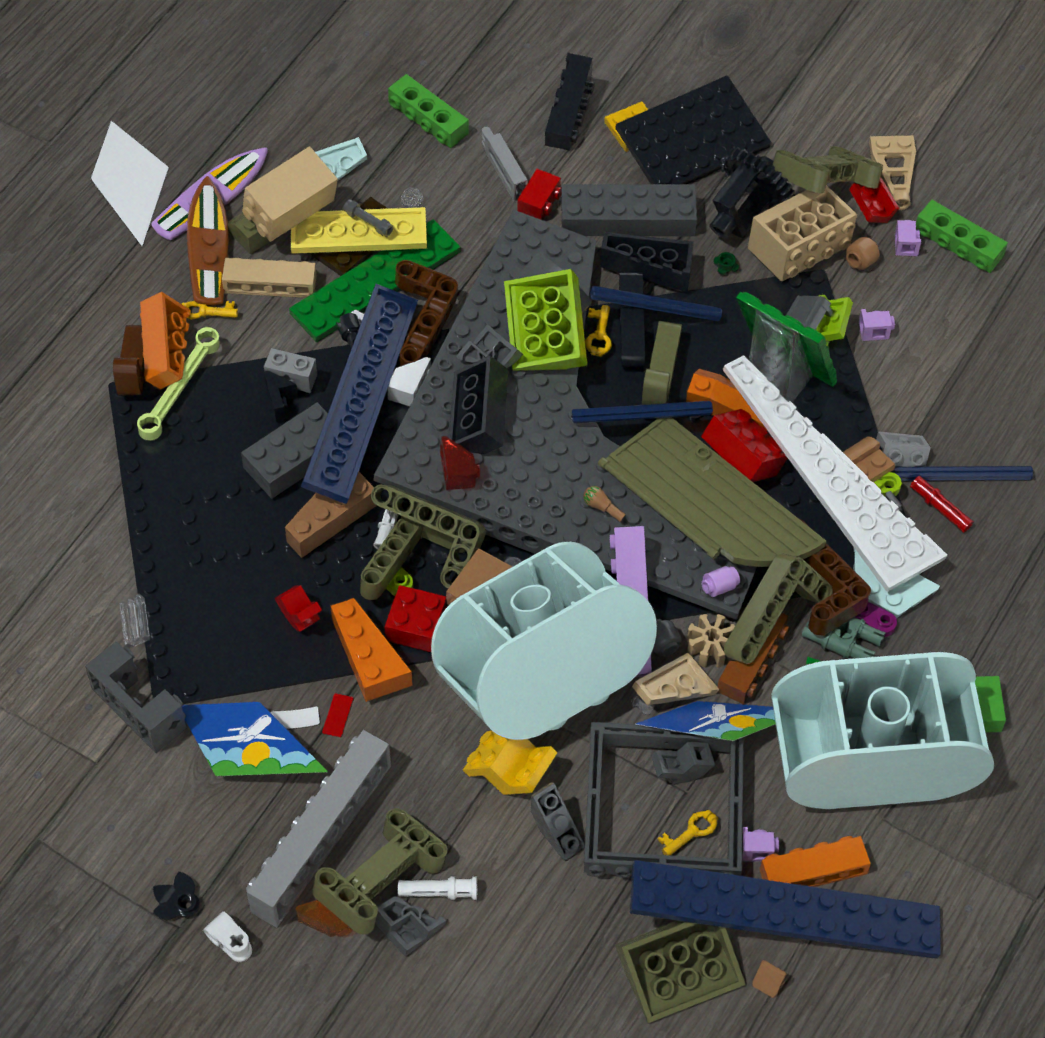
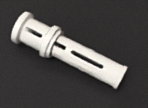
M473 876L472 879L450 877L448 880H398V897L448 896V899L455 900L456 897H472L473 900H477V876Z

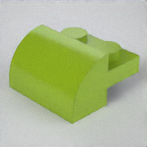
M849 297L828 300L831 303L829 307L833 313L830 317L824 315L816 328V331L825 337L826 346H828L829 341L844 339L853 305Z

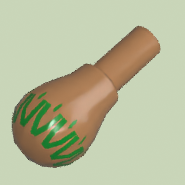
M590 486L585 490L583 499L588 506L609 513L619 522L624 519L626 514L612 504V501L600 487Z

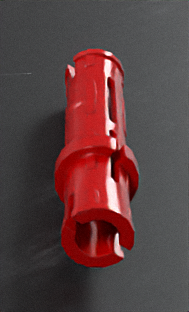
M918 476L911 483L910 488L921 495L927 505L935 507L963 533L973 525V520L948 501L938 488L932 487L921 476Z

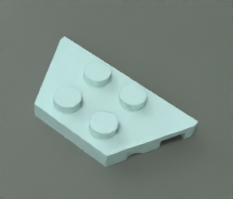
M854 548L855 564L853 570L871 588L868 602L891 612L896 618L904 614L911 607L919 604L929 595L936 593L940 587L923 576L917 575L887 592Z

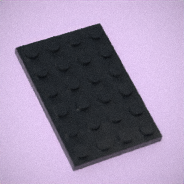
M728 75L621 121L615 127L650 184H689L722 169L720 167V160L729 148L734 147L736 149V147H739L741 150L744 148L748 153L752 151L755 154L769 148L772 143Z

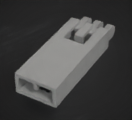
M483 127L482 146L515 202L526 187L527 178L501 134L494 135L489 127Z

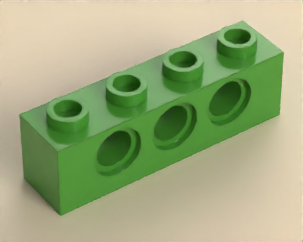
M405 74L388 88L390 105L404 113L409 120L419 124L424 131L435 136L440 143H444L449 148H452L469 134V120L409 75Z
M931 200L917 216L916 230H920L922 236L928 237L941 247L947 248L959 257L968 260L978 268L989 273L992 272L1005 255L1008 242L934 200Z

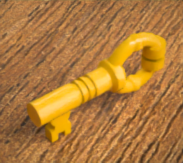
M195 301L181 303L188 309L192 306L199 307L198 313H191L190 317H187L191 320L206 316L238 317V309H234L235 301H232V303L226 301L224 308L208 307L206 304H199Z
M603 305L601 310L589 308L588 317L599 319L597 330L585 340L586 348L594 356L601 357L612 347V342L606 333L610 313L608 305ZM594 338L605 340V348L598 347L597 349L596 346H591L592 340Z
M710 810L696 812L690 817L687 830L673 840L666 833H663V838L658 837V841L661 844H665V847L662 849L663 854L671 856L693 837L697 838L698 836L712 834L717 827L718 816ZM703 817L711 825L705 830H699L694 825L698 818Z

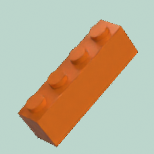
M846 836L838 840V842L829 844L828 842H821L813 848H796L788 854L768 855L761 861L760 873L762 879L817 887L867 875L871 863L861 836L854 838Z

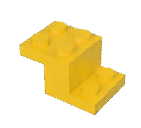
M487 731L480 738V744L477 749L468 756L467 764L463 771L469 777L484 776L503 795L532 793L557 752L551 746L535 747L528 739H508L493 731Z

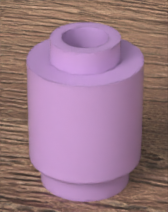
M724 566L704 574L701 584L706 594L715 597L735 589L740 583V577L734 567Z

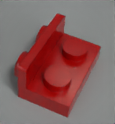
M881 177L878 188H869L858 183H853L849 188L867 222L888 223L899 209Z

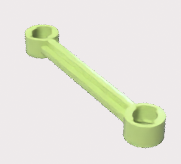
M205 327L196 333V346L184 363L182 380L168 386L151 413H146L139 417L137 426L141 438L155 440L161 435V422L205 356L218 350L220 346L219 334L215 329ZM205 337L214 338L211 342H200ZM147 423H155L158 425L154 426L151 429H142V426Z

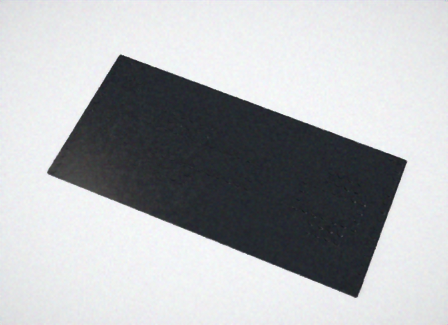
M822 269L801 272L795 277L788 278L782 282L777 277L688 290V293L682 291L657 295L656 297L719 307L722 309V317L720 321L644 308V367H621L619 304L607 303L587 308L584 326L585 340L597 330L599 321L595 317H588L589 308L601 310L603 305H608L610 313L606 333L612 342L611 349L601 357L591 355V352L586 348L587 366L579 367L576 386L588 408L642 405L646 369H650L659 321L682 324L668 403L686 402L689 385L693 374L698 369L720 374L729 379L723 371L724 365L744 355L769 382L779 389V394L786 401H791L796 406V410L804 418L807 417L813 423L812 426L820 434L826 435L842 452L865 437L877 439L878 430L846 333L844 339L832 340L828 344L830 358L833 360V368L836 369L837 382L832 387L795 365L791 369L784 368L777 355L755 344L736 299L740 292H747L758 298L763 305L769 304L775 307L783 316L787 314L797 296L825 295L828 300H834L826 272ZM450 329L441 330L427 358L431 359V365ZM594 338L591 346H596L597 349L598 347L605 348L606 342L605 340ZM350 345L294 353L316 359L317 377L310 393L297 390L298 397L286 400L288 410L284 411L285 420L279 422L275 420L265 383L264 365L267 358L197 369L162 420V433L155 440L141 438L138 432L137 421L143 414L151 413L168 386L159 389L145 381L142 395H118L115 382H111L108 385L152 698L166 690L171 696L173 694L178 696L184 705L354 675L332 621L331 613L332 605L353 598L385 637V624L395 596L387 589L375 600L365 599L360 594L362 571L378 550L374 547V542L379 531L378 523L382 522L385 509L379 506L374 507L301 558L287 543L285 526L313 497L315 492L301 487L304 479L302 478L271 499L243 468L241 456L242 451L317 402L328 413L351 352ZM399 354L397 363H396V365H395L394 371H395L396 368L399 367L400 354ZM387 391L359 468V472L373 487L381 485V483L374 481V474L410 407L388 400ZM714 415L672 417L716 452L701 437ZM657 419L597 422L604 437L622 446ZM147 423L142 426V429H151L154 426L158 425L155 423ZM788 458L776 476L753 482L825 539L826 543L853 569L855 564L853 545ZM384 489L381 492V499L386 502L389 498V493ZM897 494L895 497L901 503L899 494ZM407 498L402 503L404 510L411 504ZM902 507L901 513L906 517L904 509ZM472 530L471 539L476 536L477 531ZM485 535L480 548L512 567L535 555L532 552ZM421 537L401 566L412 577L414 589L446 596V591L449 588L443 586L440 577L450 549ZM467 551L459 553L460 560L464 562L468 556ZM757 567L741 608L747 607L769 567ZM605 569V571L613 579L617 581V574H612L611 571ZM453 571L450 574V581L452 583L458 577L457 572ZM297 585L302 586L310 602H318L322 611L317 613L320 620L300 632L289 623L274 599ZM647 585L648 602L653 608L656 620H673L715 612ZM794 591L790 599L799 598L801 596ZM389 642L407 666L433 661L431 652Z

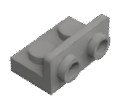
M878 431L876 440L880 442L882 452L895 463V466H926L931 447L923 436Z

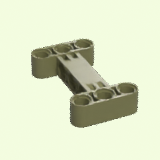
M837 146L830 147L828 156L801 157L788 151L776 150L772 165L775 166V171L782 173L781 177L788 179V182L816 193H824L827 183L853 181L869 188H878L883 170L882 164Z
M394 808L386 814L383 835L389 842L346 879L336 870L329 867L321 868L316 872L312 891L313 896L358 934H368L374 929L378 908L371 900L414 862L424 871L432 874L438 873L443 869L448 850L445 843L402 809Z

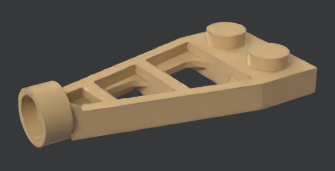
M870 136L871 159L883 165L881 178L899 207L898 210L907 209L911 204L909 191L916 155L914 136ZM904 158V166L889 168L884 159ZM904 176V184H892L890 177Z

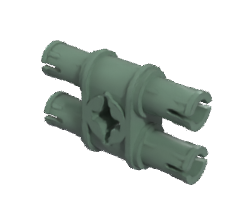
M854 617L825 635L813 634L809 630V622H807L801 636L821 644L824 650L828 649L842 655L844 659H849V657L855 659L874 657L876 654L875 651L856 644V639L862 638L880 647L886 632L867 625L864 619L860 620ZM845 631H847V633L844 636H842V638H840V636L843 633H845Z

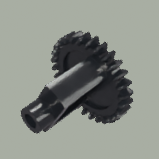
M734 147L729 148L720 160V167L722 172H725V177L730 176V178L712 200L718 214L709 225L718 236L727 239L732 233L744 238L752 227L753 217L761 214L768 205V209L795 196V190L791 188L792 185L787 183L788 179L781 177V172L775 171V166H772V159L766 156L760 157L759 155L756 157L752 151L748 153L744 148L741 150L739 147H736V149ZM748 192L749 196L740 208L736 210L735 205L744 193Z

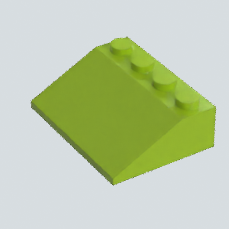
M567 269L504 281L509 340L515 348L523 353L512 365V370H561L587 366L579 279L573 270Z

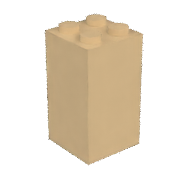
M309 146L245 187L243 214L248 220H252L255 223L260 235L266 236L271 242L333 202L338 179Z

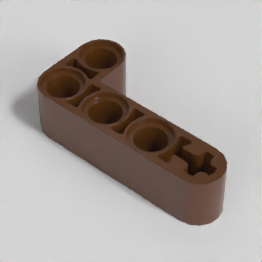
M126 325L120 358H114L113 376L118 395L143 394L145 368L143 339L141 335L142 325Z

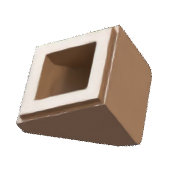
M763 960L752 986L775 998L784 984L786 972Z

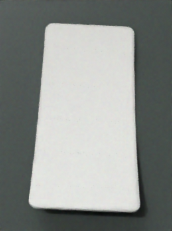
M317 706L291 711H271V714L286 729L313 726L320 723Z

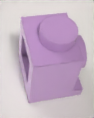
M898 220L895 230V254L900 256H918L921 239L920 230H916V221Z
M861 309L858 323L862 341L889 339L891 330H894L895 327L894 317L890 316L889 311L866 312V309Z
M748 827L742 828V861L761 862L768 855L779 852V838L774 837V832H767L761 829L748 832Z

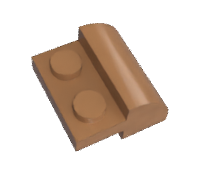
M865 437L843 451L872 482L882 478V476L893 471L895 468V463L879 449L880 442L872 437Z

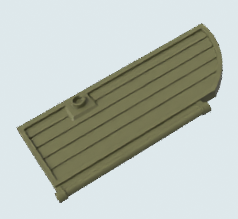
M672 417L658 418L612 452L606 459L602 457L598 461V465L601 468L606 469L706 551L707 555L713 560L721 553L735 564L770 567L774 558L780 553L805 559L825 547V539Z

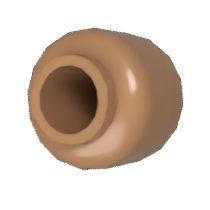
M860 237L851 243L846 250L848 264L859 270H864L878 260L880 255L877 243L868 237Z

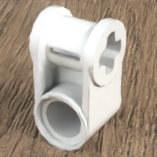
M224 911L203 929L207 937L232 960L243 962L251 956L252 946L248 935Z

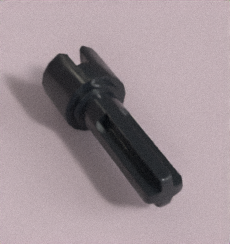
M347 313L340 316L339 320L341 323L336 322V326L342 340L348 342L352 349L360 327V321L356 314Z

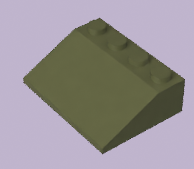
M677 920L615 944L623 970L647 1023L746 985L725 927Z

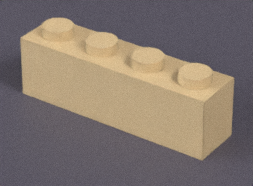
M225 258L222 276L223 289L225 293L306 298L315 292L317 279L316 263Z

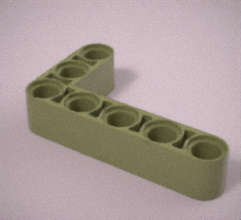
M659 321L650 369H646L642 405L668 403L682 324Z
M377 485L371 491V499L377 506L455 538L440 577L443 586L449 588L452 585L450 581L451 572L455 571L459 575L478 548H481L486 533L483 524L391 485ZM384 489L389 493V498L386 502L381 499V492ZM406 498L411 503L408 511H405L402 507V503ZM428 507L431 508L433 513L430 520L424 517V511ZM450 516L455 522L451 530L446 526V520ZM470 526H474L477 531L473 539L467 533ZM462 548L468 554L464 562L459 558V551Z
M428 507L424 511V517L430 520L433 513L431 508ZM401 516L362 571L360 594L368 600L378 599L421 537L450 550L455 538ZM450 516L446 520V526L451 530L455 522ZM471 526L468 528L467 532L470 538L472 537ZM462 548L459 553L466 552V550Z
M784 553L778 554L772 561L724 646L726 657L745 664L753 662L793 592H797L806 600L819 603L833 594L830 583L802 558Z

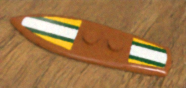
M206 176L195 191L189 207L187 249L194 301L199 304H206L207 306L222 305L225 290L223 289L222 276L225 258H228L229 231L227 214L222 198L210 177Z

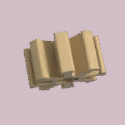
M703 614L699 616L698 627L694 626L693 623L689 626L687 653L692 657L700 653L698 665L704 668L707 667L709 656H713L716 667L719 668L724 666L726 656L724 646L735 626L731 624L730 627L723 629L725 616L717 614L715 625L711 626L707 619L708 615Z

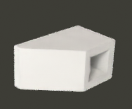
M426 357L396 368L387 388L388 400L410 406L431 367V359Z

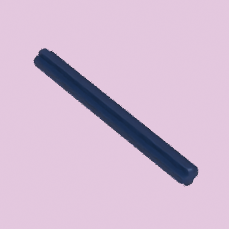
M593 286L590 291V298L598 301L720 321L722 317V309L719 307Z
M711 401L573 409L572 421L573 423L711 415L713 405Z
M1032 466L895 467L892 473L897 474L901 481H914L918 476H921L924 480H1031L1033 468Z

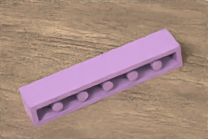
M644 526L614 528L615 535H610V550L615 549L616 559H611L612 574H617V582L620 585L637 590L648 600ZM651 654L636 677H644L652 673Z

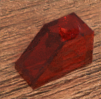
M441 436L439 451L446 490L475 488L476 478H480V466L475 464L474 454L447 436Z

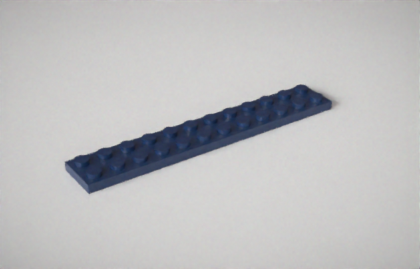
M375 284L303 479L302 488L347 504L418 302L417 299Z
M635 860L632 864L630 914L935 959L940 956V906L638 860Z

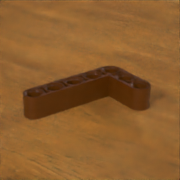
M827 543L817 553L803 559L830 583L833 589L832 595L815 604L812 608L808 627L813 634L825 635L866 610L871 593L870 586Z

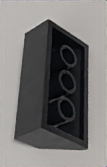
M491 355L454 372L448 449L451 451L486 454L503 446L508 369Z

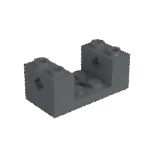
M116 641L85 665L91 688L157 753L187 729L185 723L186 715L182 710L183 703L175 694L171 696L166 690H163L144 707L136 697L131 698L127 694V689L138 681L136 673L138 668L133 661L135 657L132 651L127 646L122 647Z

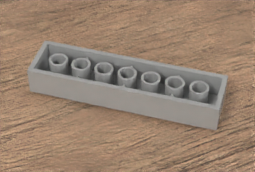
M365 730L358 737L355 736L351 740L348 752L345 756L338 758L334 766L335 770L330 776L327 775L323 779L320 791L316 796L310 797L302 816H297L294 819L289 834L279 840L276 852L272 857L266 858L258 877L252 878L247 885L246 891L251 913L276 928L391 767L389 744Z

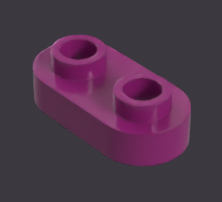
M870 602L867 604L866 612L855 616L857 619H864L867 625L886 632L884 637L892 635L897 625L896 617L891 612Z

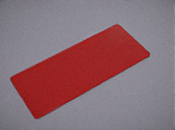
M334 694L322 731L323 734L336 737L342 736L353 697Z

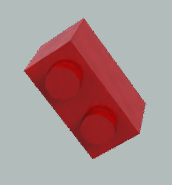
M536 169L517 199V211L543 220L546 215L549 216L554 201L559 200L561 197V178Z

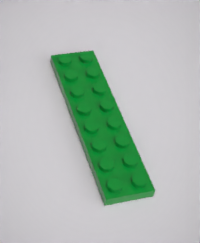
M432 219L426 223L427 249L382 250L290 307L289 313L317 343L338 329L336 322L341 323L339 320L340 316L351 313L354 310L365 313L375 284L396 292L400 291L401 289L395 284L396 265L400 261L409 260L427 268L435 269L459 254L461 247Z

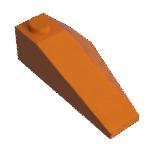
M698 369L693 374L687 391L686 402L711 401L713 405L711 415L743 409L751 415L758 425L765 428L729 379L720 374Z

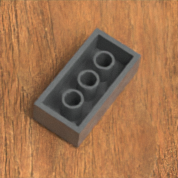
M318 402L241 452L243 468L271 499L305 477L328 414Z

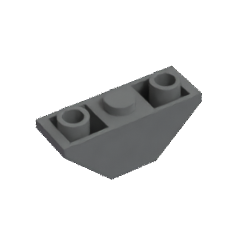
M551 782L531 795V813L541 833L559 856L565 861L582 850L585 845L555 784Z

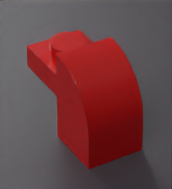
M301 585L293 586L274 598L286 619L299 632L320 620L317 613L322 611L318 602H310Z

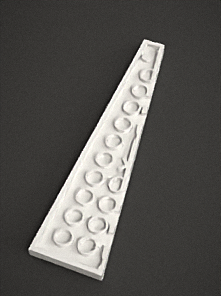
M744 355L724 365L723 371L887 592L946 559L948 555L927 534L923 535L915 527V523L898 510L899 507L893 501L890 502L883 496L881 489L874 482L870 481L826 435L820 434L812 426L813 423L796 410V406L791 401H786L779 394V389L769 382Z

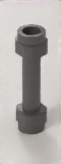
M351 199L347 200L344 204L343 211L351 217L357 216L374 226L377 233L386 237L392 233L394 225L388 220L376 218L361 209L360 204Z

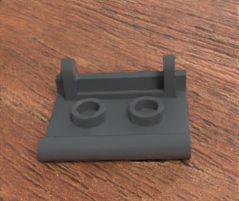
M797 296L786 315L795 318L804 327L816 330L823 316L830 317L833 311L829 307L831 303L822 296Z

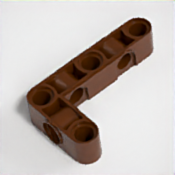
M402 260L396 265L395 284L404 291L427 298V301L400 351L399 367L428 356L456 302L458 283L454 278L409 260Z

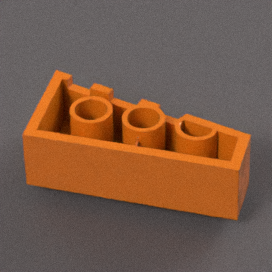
M160 292L140 302V317L142 323L141 335L143 339L145 381L162 389L182 380L185 361L182 350L187 345L184 334L189 329L186 318L190 317L191 310L165 293Z
M354 598L331 606L332 621L365 702L413 686L412 671Z

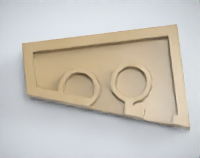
M689 653L635 681L632 686L647 705L716 695L719 691V688Z

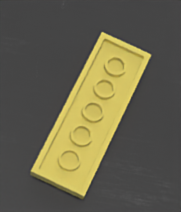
M425 207L365 210L380 220L386 219L394 225V229L388 237L377 233L374 226L357 216L351 217L343 210L317 211L291 228V253L427 249Z

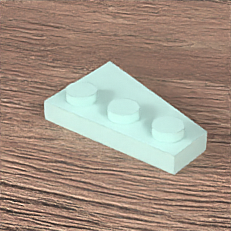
M359 137L315 152L338 180L367 160V154Z

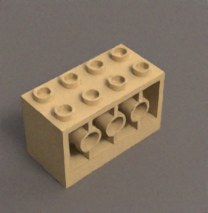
M827 185L824 193L805 190L753 217L748 249L782 282L788 278L795 277L799 272L807 268L813 267L823 259L830 258L840 250L847 249L852 242L857 214Z

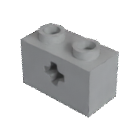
M271 348L264 365V371H271L292 381L297 385V390L310 393L317 377L316 359Z

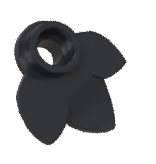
M179 871L175 876L174 885H156L153 887L155 899L159 903L154 909L153 914L163 920H171L178 916L188 918L198 912L200 902L194 894L195 883L187 874ZM185 903L191 904L189 908L184 909L182 907Z

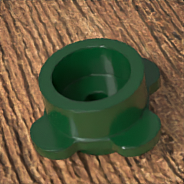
M723 252L713 260V263L718 267V273L721 275H725L730 271L736 272L739 269V265L735 263V256L730 252Z

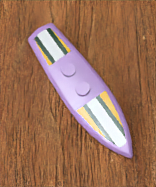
M264 147L232 157L214 167L183 192L152 222L153 229L167 240H173L186 232L188 212L193 195L206 176H209L216 186L225 206L253 181L265 161L268 149Z

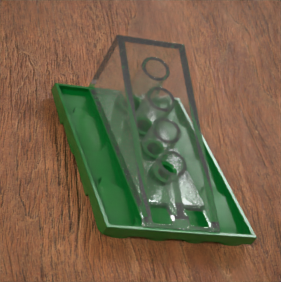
M740 292L737 295L736 299L752 336L749 361L769 382L779 389V394L786 401L793 402L813 376L832 387L836 384V369L833 368L829 347L826 346V339L821 333L813 328L804 327L801 322L791 316H783L778 309L769 304L763 305L758 298L747 292Z

